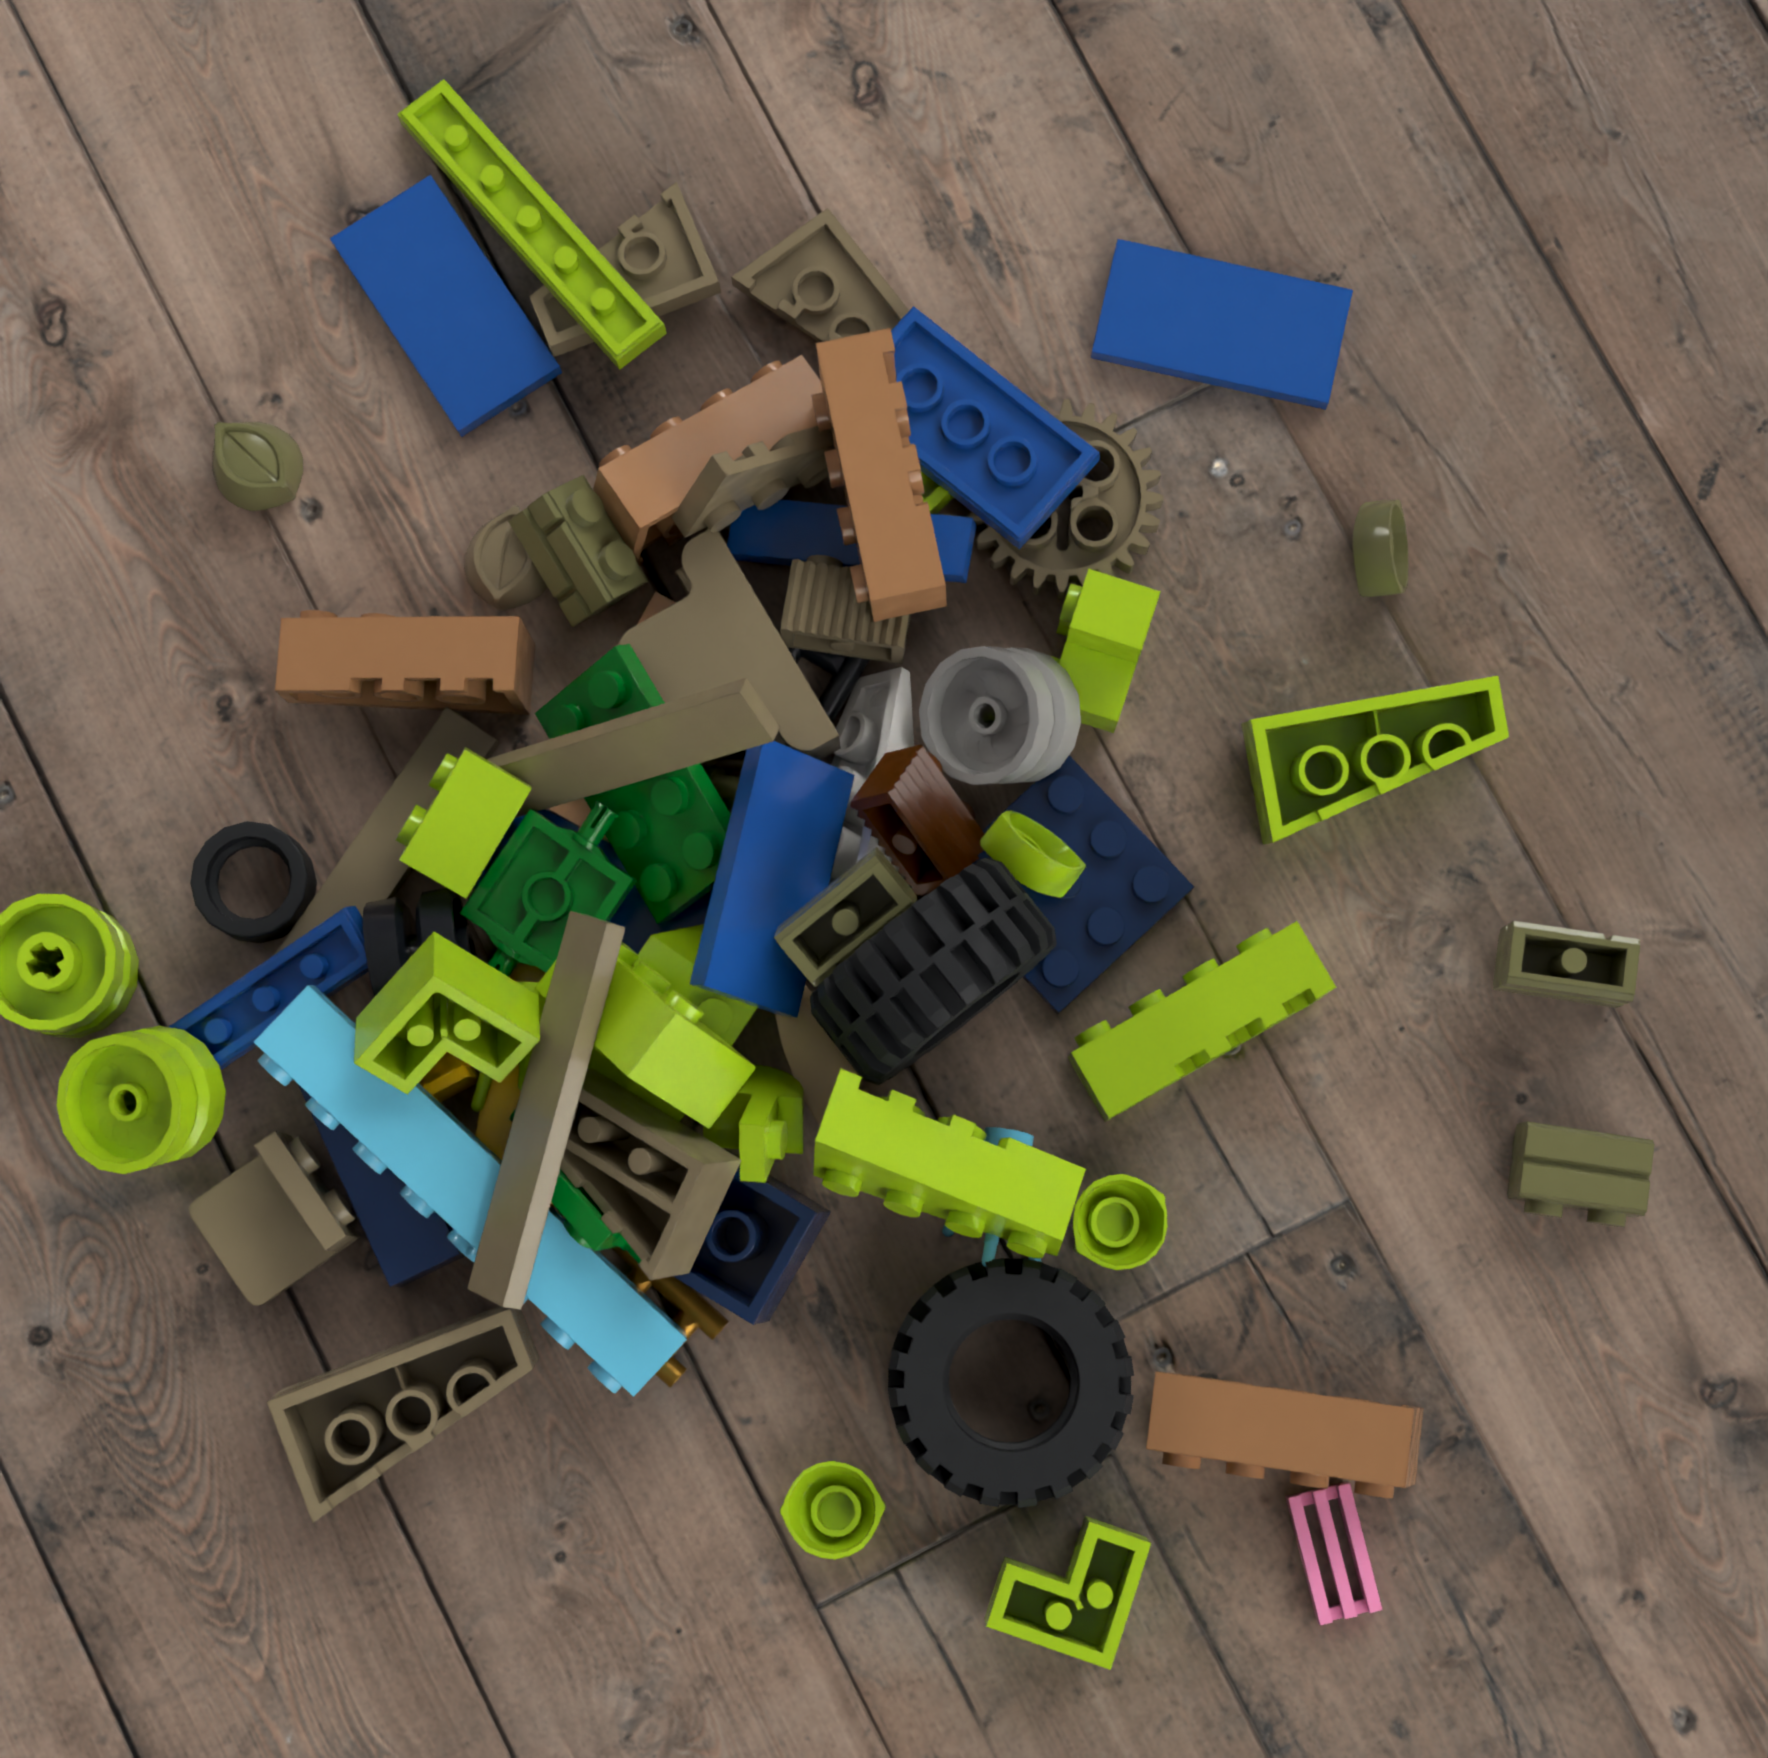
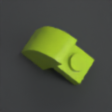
M755 1065L757 1067L711 1128L708 1129L703 1126V1137L721 1148L739 1149V1158L741 1159L740 1181L766 1183L775 1159L783 1160L785 1153H804V1097L801 1083L796 1078H793L792 1075L776 1068Z

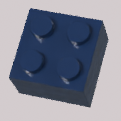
M723 1148V1149H725L726 1151H728L729 1153H731V1154H733L734 1156H736V1157L739 1158V1156H737L736 1154L732 1153L731 1151L727 1150L726 1148ZM739 1165L690 1273L673 1277L752 1325L768 1322L831 1211L771 1175L768 1176L766 1183L740 1181Z

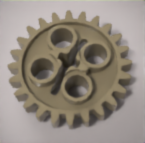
M1064 399L1060 414L1054 415L1055 418L1100 452L1099 461L1106 464L1111 473L1108 478L1102 481H1091L1084 477L1068 495L1072 502L1068 515L1067 550L1060 551L1057 548L1059 506L1045 521L1049 529L1048 533L1039 539H1029L1020 550L973 512L967 515V517L974 519L976 528H985L976 538L975 547L977 550L991 547L996 548L990 561L992 570L1000 568L1009 562L1013 566L1009 583L1014 586L1026 574L1032 576V592L1035 595H1038L1046 581L1054 582L1058 599H1063L1069 582H1076L1078 586L1083 587L1088 568L1114 576L1112 567L1115 565L1121 571L1130 574L1135 563L1128 551L1146 555L1150 547L1149 541L1140 532L1157 533L1160 520L1146 511L1160 509L1164 496L1156 492L1147 491V489L1159 483L1161 473L1159 470H1142V467L1150 460L1152 450L1150 447L1136 451L1131 449L1137 435L1135 428L1129 429L1120 435L1114 432L1118 414L1113 412L1102 423L1094 421L1095 405L1093 403H1089L1081 417L1073 416L1069 399ZM1044 401L1038 403L1041 407H1043L1046 411L1050 413ZM1085 519H1099L1106 524L1110 534L1103 540H1087L1081 536L1077 525Z

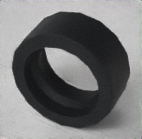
M246 821L224 827L204 843L194 860L190 885L195 906L210 925L239 941L264 943L283 938L290 933L315 897L317 880L312 860L299 842L271 824ZM253 846L268 848L277 853L287 865L290 876L289 892L282 905L270 915L256 919L239 917L229 911L221 900L218 889L220 870L227 859L239 850Z

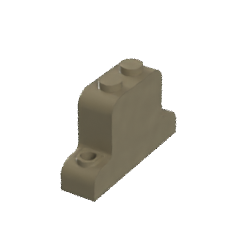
M708 529L692 538L685 545L682 552L683 567L675 571L688 596L630 628L622 636L619 645H631L665 703L747 678L780 726L774 741L818 760H822L841 749L838 732L719 531L711 533ZM734 753L702 762L701 765L704 769L711 767Z

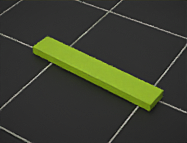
M444 79L397 114L401 125L619 370L667 334L665 325Z

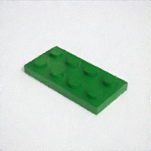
M624 644L614 646L535 712V715L549 739L658 706L665 702L631 645ZM701 763L584 798L591 810L595 806V802L599 801L619 815L605 835L627 873L637 880L635 886L657 924L672 920L713 889L731 814Z

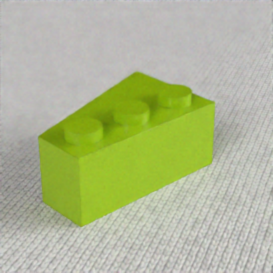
M622 942L594 1046L628 1078L710 1129L757 1067L700 1021L704 1013L697 1006L675 990L668 994L666 991L671 986V983L642 961L635 967L634 963L640 956ZM556 961L535 987L545 999Z

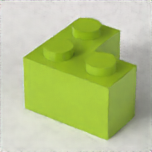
M1089 568L1083 587L1070 584L1056 632L1057 634L1067 636L1061 657H1051L1068 672L1079 695L1081 723L1114 733L1161 591Z
M465 747L459 758L449 753L445 755L428 786L438 791V794L427 810L417 804L415 805L395 841L405 846L399 859L401 862L467 899L532 787Z
M433 932L356 1017L354 1064L407 1095L446 1052L501 1083L540 1041L539 995L438 933Z
M1085 1516L1065 1577L1004 1556L984 1617L986 1627L1111 1670L1151 1542L1145 1536Z

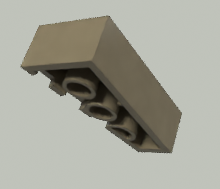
M497 1306L283 1388L267 1401L312 1523L534 1368L540 1357L522 1310Z

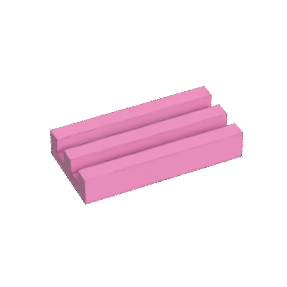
M1343 1482L1328 1486V1489L1318 1488L1286 1496L1317 1623L1324 1625L1341 1618L1357 1617V1614L1381 1611L1382 1606L1350 1483ZM1338 1498L1363 1598L1353 1600L1328 1500ZM1314 1504L1340 1602V1604L1332 1606L1328 1605L1303 1507Z

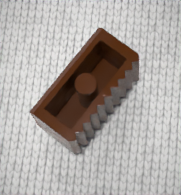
M922 744L885 753L854 796L850 805L851 808L858 810L857 817L865 820L864 826L872 830L871 836L879 839L878 845L885 848L884 854L892 858L891 864L899 867L898 873L906 877L905 881L912 886V890L917 895L932 892L941 883L959 874L964 868L979 859L978 854L984 851L980 845L984 832L975 821L974 810L967 802L958 797L942 774L943 769L940 761L933 754L927 752Z

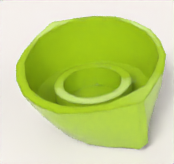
M1010 810L1002 813L980 840L983 850L993 860L1002 862L1017 881L1045 895L1057 898L1063 897L1086 867V864L1062 839L1038 822Z
M1125 1174L1109 1175L1094 1181L1083 1191L1075 1204L1073 1251L1102 1267L1113 1270L1132 1269L1145 1264L1157 1254L1165 1240L1168 1225L1164 1194L1144 1181Z
M827 1461L809 1467L795 1479L785 1497L784 1503L780 1507V1514L792 1537L805 1552L819 1558L836 1560L851 1556L865 1547L880 1523L886 1509V1502L881 1498L871 1479L860 1469L847 1463Z

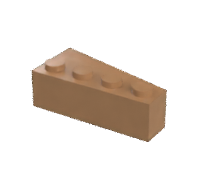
M891 328L815 343L822 393L813 394L811 397L819 432L831 430L835 449L824 451L831 488L843 486L847 507L836 509L844 546L856 543L860 560L859 565L849 566L856 602L858 604L869 601L873 622L946 607V584L927 501L923 502L922 498L924 486L917 449L914 443L910 444L908 437L911 436L905 393L902 381H896L895 347Z
M803 355L784 365L780 361L767 364L752 377L751 383L734 393L730 388L717 392L704 402L700 412L684 421L679 416L673 417L659 425L650 435V440L633 449L629 445H623L610 452L601 460L593 491L601 498L605 511L625 544L633 551L639 566L644 564V560L641 557L642 550L663 537L670 547L684 537L671 517L679 508L712 455L727 451L734 461L743 455L742 451L748 445L763 441L768 450H770L772 446L786 435L817 426L811 395L822 393L820 379Z
M305 610L300 612V618H281L275 691L288 703L443 711L447 706L451 710L458 712L530 715L535 642L520 616L395 617L388 614L366 613L362 614L361 617H337L336 614L327 611Z
M1155 1372L1146 1449L1163 1452L1162 1464L1200 1469L1201 1458L1227 1461L1226 1474L1264 1479L1265 1467L1291 1471L1289 1483L1328 1489L1329 1477L1354 1480V1493L1393 1498L1395 1487L1407 1488L1415 1485L1424 1408L1407 1405L1394 1406L1357 1398L1324 1396L1285 1388L1261 1387L1248 1383Z

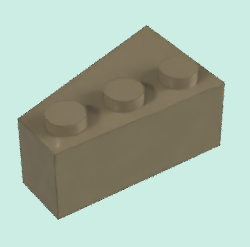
M590 1068L587 1069L560 1169L575 1188H584L604 1213L601 1220L613 1234L620 1233L642 1260L638 1266L650 1280L690 1273L740 1165L741 1159L608 1077Z

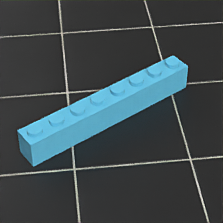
M307 985L254 1041L264 1052L258 1059V1062L282 1085L287 1086L292 1080L297 1082L312 1096L305 1104L311 1113L331 1130L342 1124L359 1140L352 1148L353 1151L378 1174H381L388 1167L406 1184L399 1192L401 1196L425 1218H429L435 1211L453 1228L447 1235L449 1241L468 1259L475 1262L502 1160L420 1083L407 1095L354 1064L356 1024L315 985ZM550 1206L524 1303L529 1299L547 1316L541 1322V1326L560 1345L569 1350L576 1343L594 1359L587 1368L606 1388L615 1394L623 1386L634 1397L687 1340L686 1332L600 1251H594L592 1248H586L576 1242L564 1227L563 1222L565 1219Z

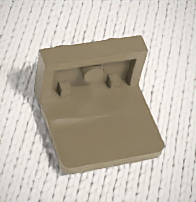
M274 1131L254 1145L259 1153L257 1157L195 1199L189 1207L190 1217L246 1300L255 1306L267 1304L360 1238L351 1224L356 1219L353 1209L335 1187L329 1191L315 1170L321 1167V1164L310 1146L301 1136L293 1139L291 1135Z

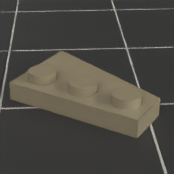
M677 182L660 194L661 201L639 218L634 214L617 227L619 234L598 249L658 317L722 293L716 273ZM544 285L529 296L553 357L594 342Z
M828 208L731 277L732 286L819 343L891 328L892 330L909 312V309Z
M818 426L790 433L779 440L770 450H768L763 441L748 445L742 451L743 455L734 461L727 451L712 455L671 518L684 537H688L707 527L711 533H714L730 525L740 516L743 510L753 505L758 510L772 506L786 495L789 488L802 483L804 488H810L828 477L824 451L835 449L831 430L819 432Z

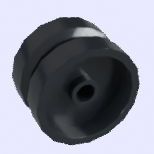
M448 888L422 892L416 906V924L409 907L398 897L365 904L363 909L364 945L374 997L433 932L438 933L477 957L468 920L460 914L464 906L457 893Z

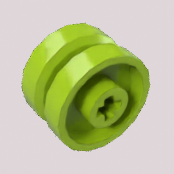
M36 894L12 903L0 914V1014L5 1019L29 1030L41 1032L52 1037L81 1038L107 1028L126 1010L137 988L139 959L131 936L113 916L66 894ZM57 966L61 970L58 974L56 973Z
M154 1026L136 1031L111 1034L88 1041L70 1057L59 1079L56 1107L63 1134L78 1156L99 1170L127 1174L191 1157L212 1140L223 1119L226 1090L220 1066L203 1042L182 1029Z

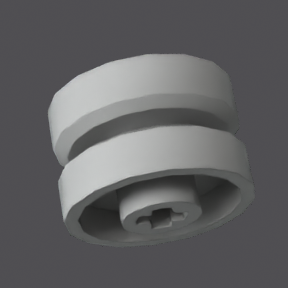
M981 646L960 649L939 663L925 684L919 707L921 737L928 752L940 761L942 769L947 775L971 785L1016 784L1040 781L1058 770L1075 748L1081 725L1079 695L1068 672L1050 655L1028 648Z

